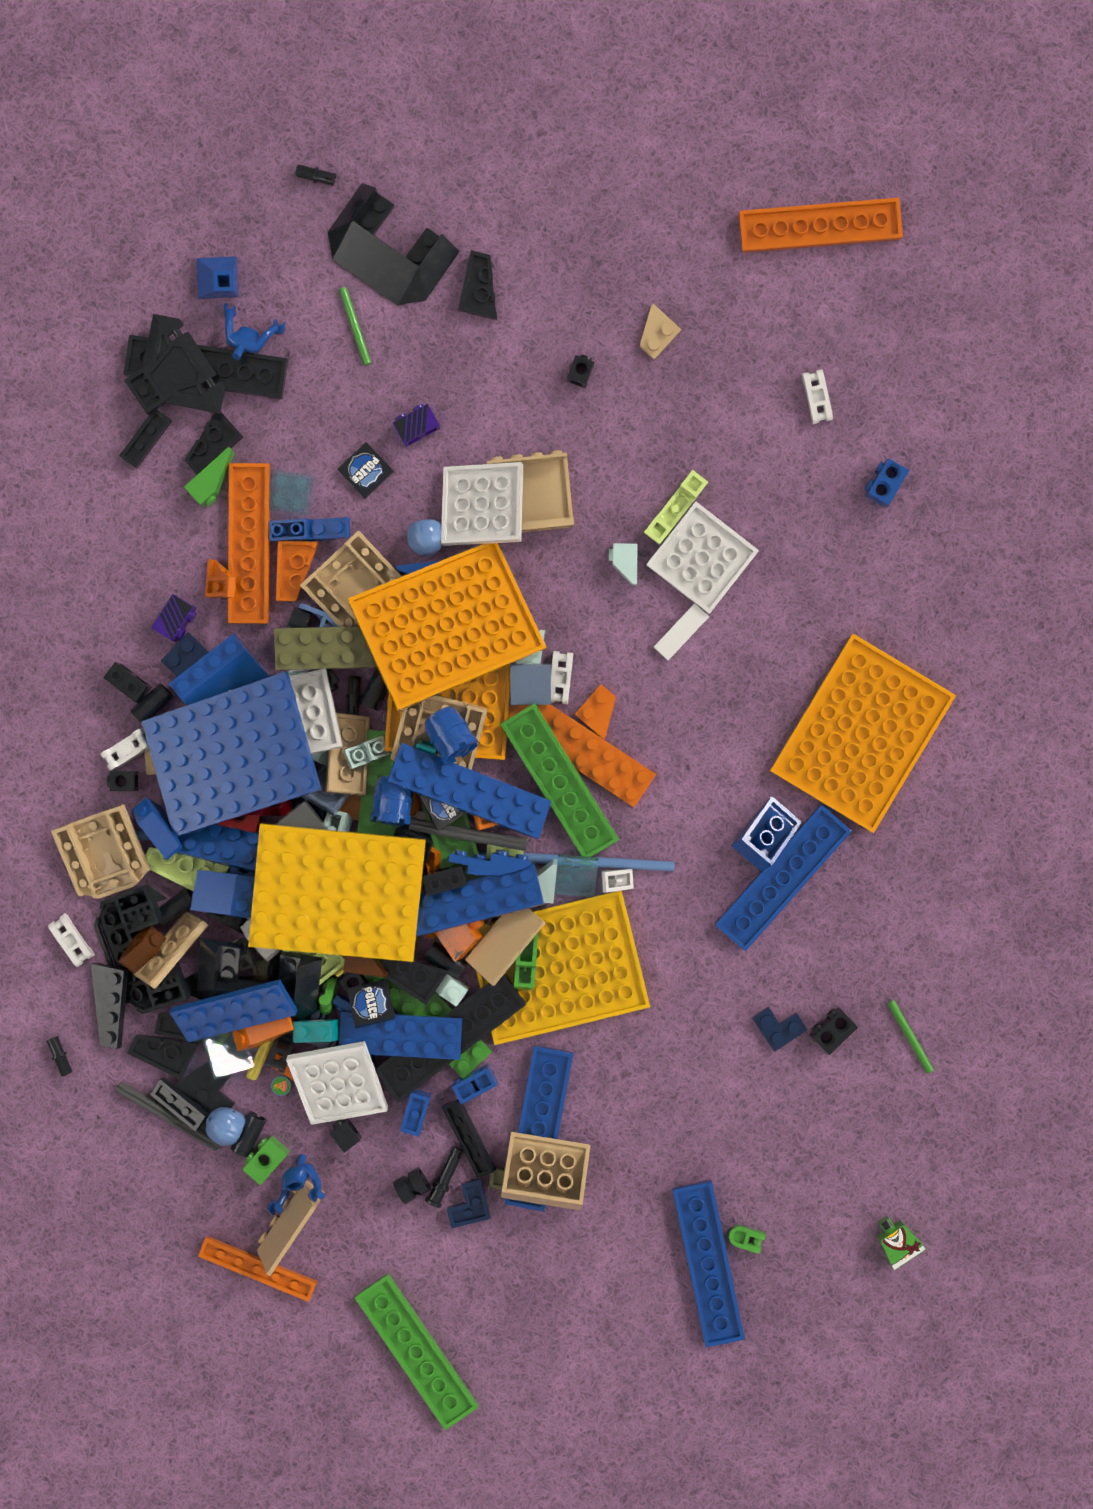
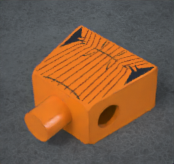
M484 920L435 932L454 962L463 959L482 938L478 928L484 925Z

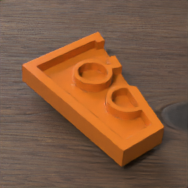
M278 541L276 601H298L302 590L300 584L306 580L319 542Z

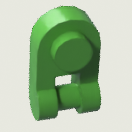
M329 977L328 980L324 981L323 992L325 994L319 998L320 1012L324 1015L332 1011L338 978Z
M734 1225L730 1228L728 1236L734 1246L760 1254L762 1248L760 1245L762 1240L765 1239L766 1233L743 1225ZM750 1236L754 1237L753 1243L748 1242Z

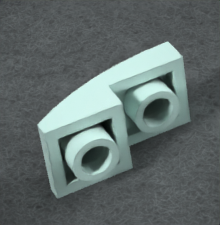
M383 735L342 751L350 770L390 755L389 751H384L385 739Z

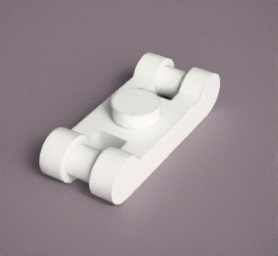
M816 370L812 374L808 372L803 373L802 380L812 424H817L821 420H833L823 370ZM817 381L818 385L812 386L811 382ZM823 406L824 412L818 413L817 407Z
M553 651L551 703L558 701L568 705L573 653L560 654V651ZM558 661L566 662V668L558 667ZM555 688H564L563 694L555 693Z
M143 728L134 731L130 736L100 754L103 760L106 759L109 771L120 768L149 749ZM116 753L119 757L118 760H115L113 757V755Z
M64 913L59 917L58 921L48 924V927L73 964L79 967L85 959H90L95 954L75 928L69 916ZM63 926L67 929L64 933L60 930ZM78 947L82 951L79 955L74 951Z

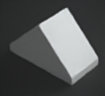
M632 869L601 871L603 893L634 889Z

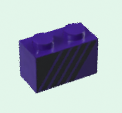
M428 403L426 405L419 404L412 409L413 412L407 415L403 413L395 418L396 421L393 422V425L405 447L440 429V425Z
M172 594L153 624L152 629L172 641L181 640L186 633L184 628L187 623H191L197 615L195 610L197 608Z

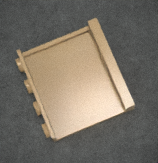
M556 450L551 451L549 455L537 452L532 453L530 457H523V455L518 454L512 455L511 459L492 457L491 461H487V464L522 462L523 464L522 533L574 527L567 453Z

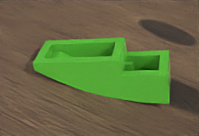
M538 933L516 959L514 988L516 990L534 991Z

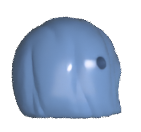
M423 519L411 523L407 529L409 547L420 556L434 555L443 546L441 544L442 523L432 519Z
M217 1108L209 1114L206 1120V1133L214 1143L221 1146H230L239 1139L245 1125V1116L232 1108Z

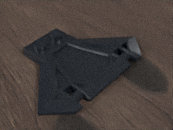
M153 314L143 366L140 370L124 380L147 415L164 404L220 414L226 387L222 381L217 384L215 383L213 378L217 374L190 333L182 334L180 328L184 326L182 321L178 318ZM172 334L176 338L173 341H171V339L169 338V336ZM205 384L209 387L206 391L202 387Z

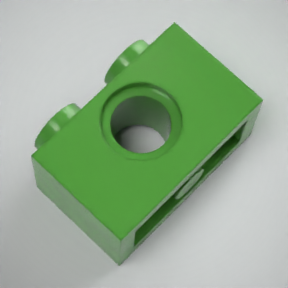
M273 1135L269 1139L265 1137L257 1146L259 1151L256 1154L251 1153L244 1161L246 1165L242 1170L259 1185L268 1178L290 1152ZM267 1155L270 1161L265 1163L261 1160L260 1156Z

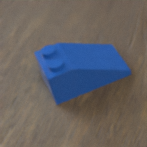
M770 797L741 831L731 846L762 872L774 864L802 821L775 798Z
M197 870L190 910L251 919L255 877Z

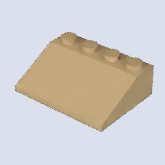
M511 1132L501 1198L580 1211L583 1205L591 1145Z
M307 1180L302 1189L291 1191L294 1195L291 1200L286 1199L283 1205L284 1211L279 1217L275 1215L269 1224L272 1227L269 1233L264 1232L258 1241L261 1245L257 1251L268 1276H271L321 1200L317 1198V1201L314 1202L309 1197V1192L314 1187Z

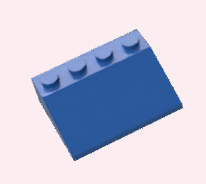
M233 633L170 682L169 685L186 705H190L270 676L236 633Z

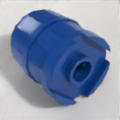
M445 707L435 712L424 723V729L430 742L439 752L440 758L445 765L456 762L455 758L462 756V758L467 756L478 746L477 743L479 742L475 735H472L466 721L452 707Z
M380 776L375 785L373 812H371L370 821L376 823V820L381 821V824L404 826L405 822L407 826H410L413 792L388 783V776Z

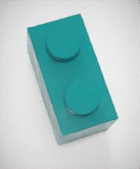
M340 1019L293 1022V1043L333 1042L339 1040Z

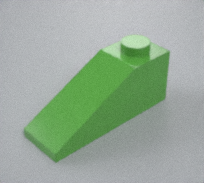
M230 447L226 448L184 486L202 507L206 505L209 507L217 500L216 496L220 493L229 470V463L232 462L235 454Z

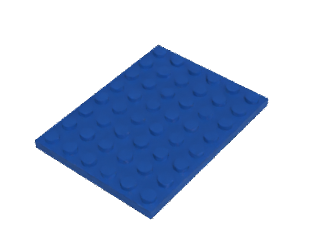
M288 672L279 673L142 721L171 830L177 837L322 790Z

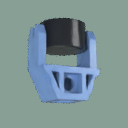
M300 603L299 608H294L287 628H308L312 614H314L321 621L319 627H339L326 612Z

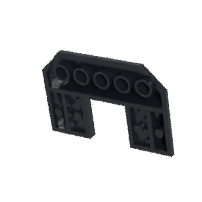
M361 183L328 231L332 260L397 306L426 301L460 251L443 234L439 236L426 227L408 255L404 257L374 236L395 207L394 204L378 194L376 187Z
M146 884L101 901L99 907L101 912L99 918L95 920L94 927L108 965L127 969L119 960L137 932L164 921L157 902L167 898L150 885ZM178 961L156 989H154L128 970L126 1004L131 1003L137 1007L136 1010L144 1014L187 1000L190 997L195 974L184 977Z
M201 938L197 992L203 999L265 984L239 979L241 944ZM282 951L278 980L282 982L297 1008L296 1015L291 1016L293 1024V1022L301 1021L317 1010L322 957Z

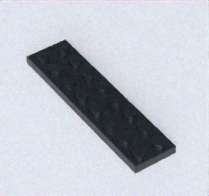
M129 335L123 375L129 377L142 368L148 337ZM198 345L217 374L213 380L216 384L222 381L226 387L225 391L283 400L288 367L287 358L243 352L240 359L236 360L232 356L235 350ZM207 384L202 386L203 388L209 389Z
M504 974L495 986L488 982L444 1017L463 1018L461 1054H463L527 1005V1003ZM392 1056L377 1067L375 1071L399 1103L450 1064L453 1059Z

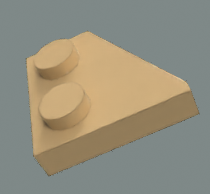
M654 304L651 305L640 343V348L653 360L660 355L682 330Z

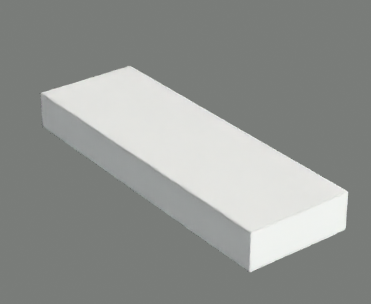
M694 603L654 648L665 659L669 660L709 616Z

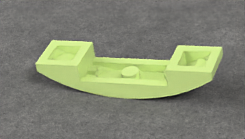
M692 470L644 533L660 545L695 501L708 481Z

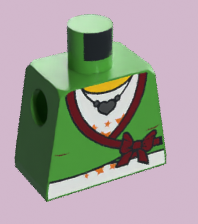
M886 1216L878 1222L883 1232L877 1235L894 1270L926 1250L921 1241L901 1220L893 1224L890 1218Z

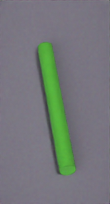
M343 287L339 289L363 364L366 366L372 363L347 288Z
M891 1000L887 1003L926 1073L932 1072L934 1069L895 1000Z

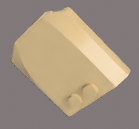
M358 530L300 586L339 627H359L347 599L402 576Z
M436 695L403 709L390 758L393 761L395 760L401 743L416 748V744L421 739L430 742L424 729V723L431 715L445 707H452L458 711L466 721L472 735H475L479 742L487 708ZM477 747L467 756L455 758L456 762L454 763L472 770Z
M124 804L51 831L78 896L87 895L100 899L134 887L151 869Z

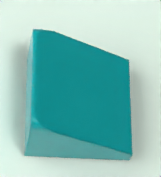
M421 739L416 744L417 749L437 756L438 751L431 742Z

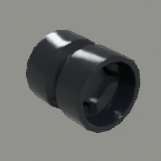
M419 1167L408 1172L407 1177L403 1175L393 1181L396 1193L404 1204L414 1200L416 1194L421 1196L431 1190L428 1180Z

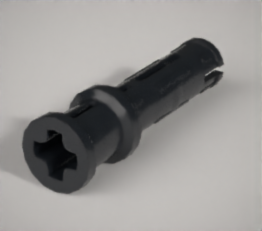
M452 1146L438 1179L433 1181V1188L429 1196L425 1198L428 1204L441 1208V1201L445 1193L449 1191V1182L464 1153L462 1149Z

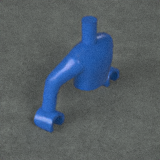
M228 303L224 304L227 344L236 348L232 355L236 360L240 359L243 352L258 353L274 333L283 334L285 331V322L277 325V319H274L273 325L264 331L260 337L256 330L244 326L233 333V317L236 315V306L228 309Z
M300 1154L296 1166L284 1172L281 1195L278 1201H272L267 1207V1210L272 1215H275L276 1211L278 1213L284 1211L283 1205L290 1191L302 1189L308 1177H310L314 1187L310 1190L309 1197L314 1202L317 1201V1198L321 1200L325 1198V1194L321 1191V1180L314 1167L310 1163L305 1164V1155Z

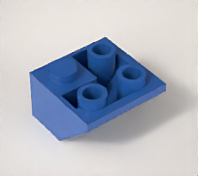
M237 257L197 258L198 299L239 297Z

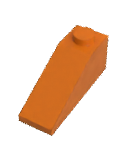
M291 1017L236 1030L232 1033L237 1051L257 1048L294 1030Z

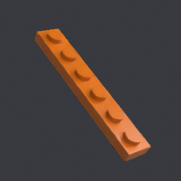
M210 1236L205 1237L198 1257L307 1302L310 1301L317 1284L316 1280L280 1265H277L271 1276H268L260 1257Z

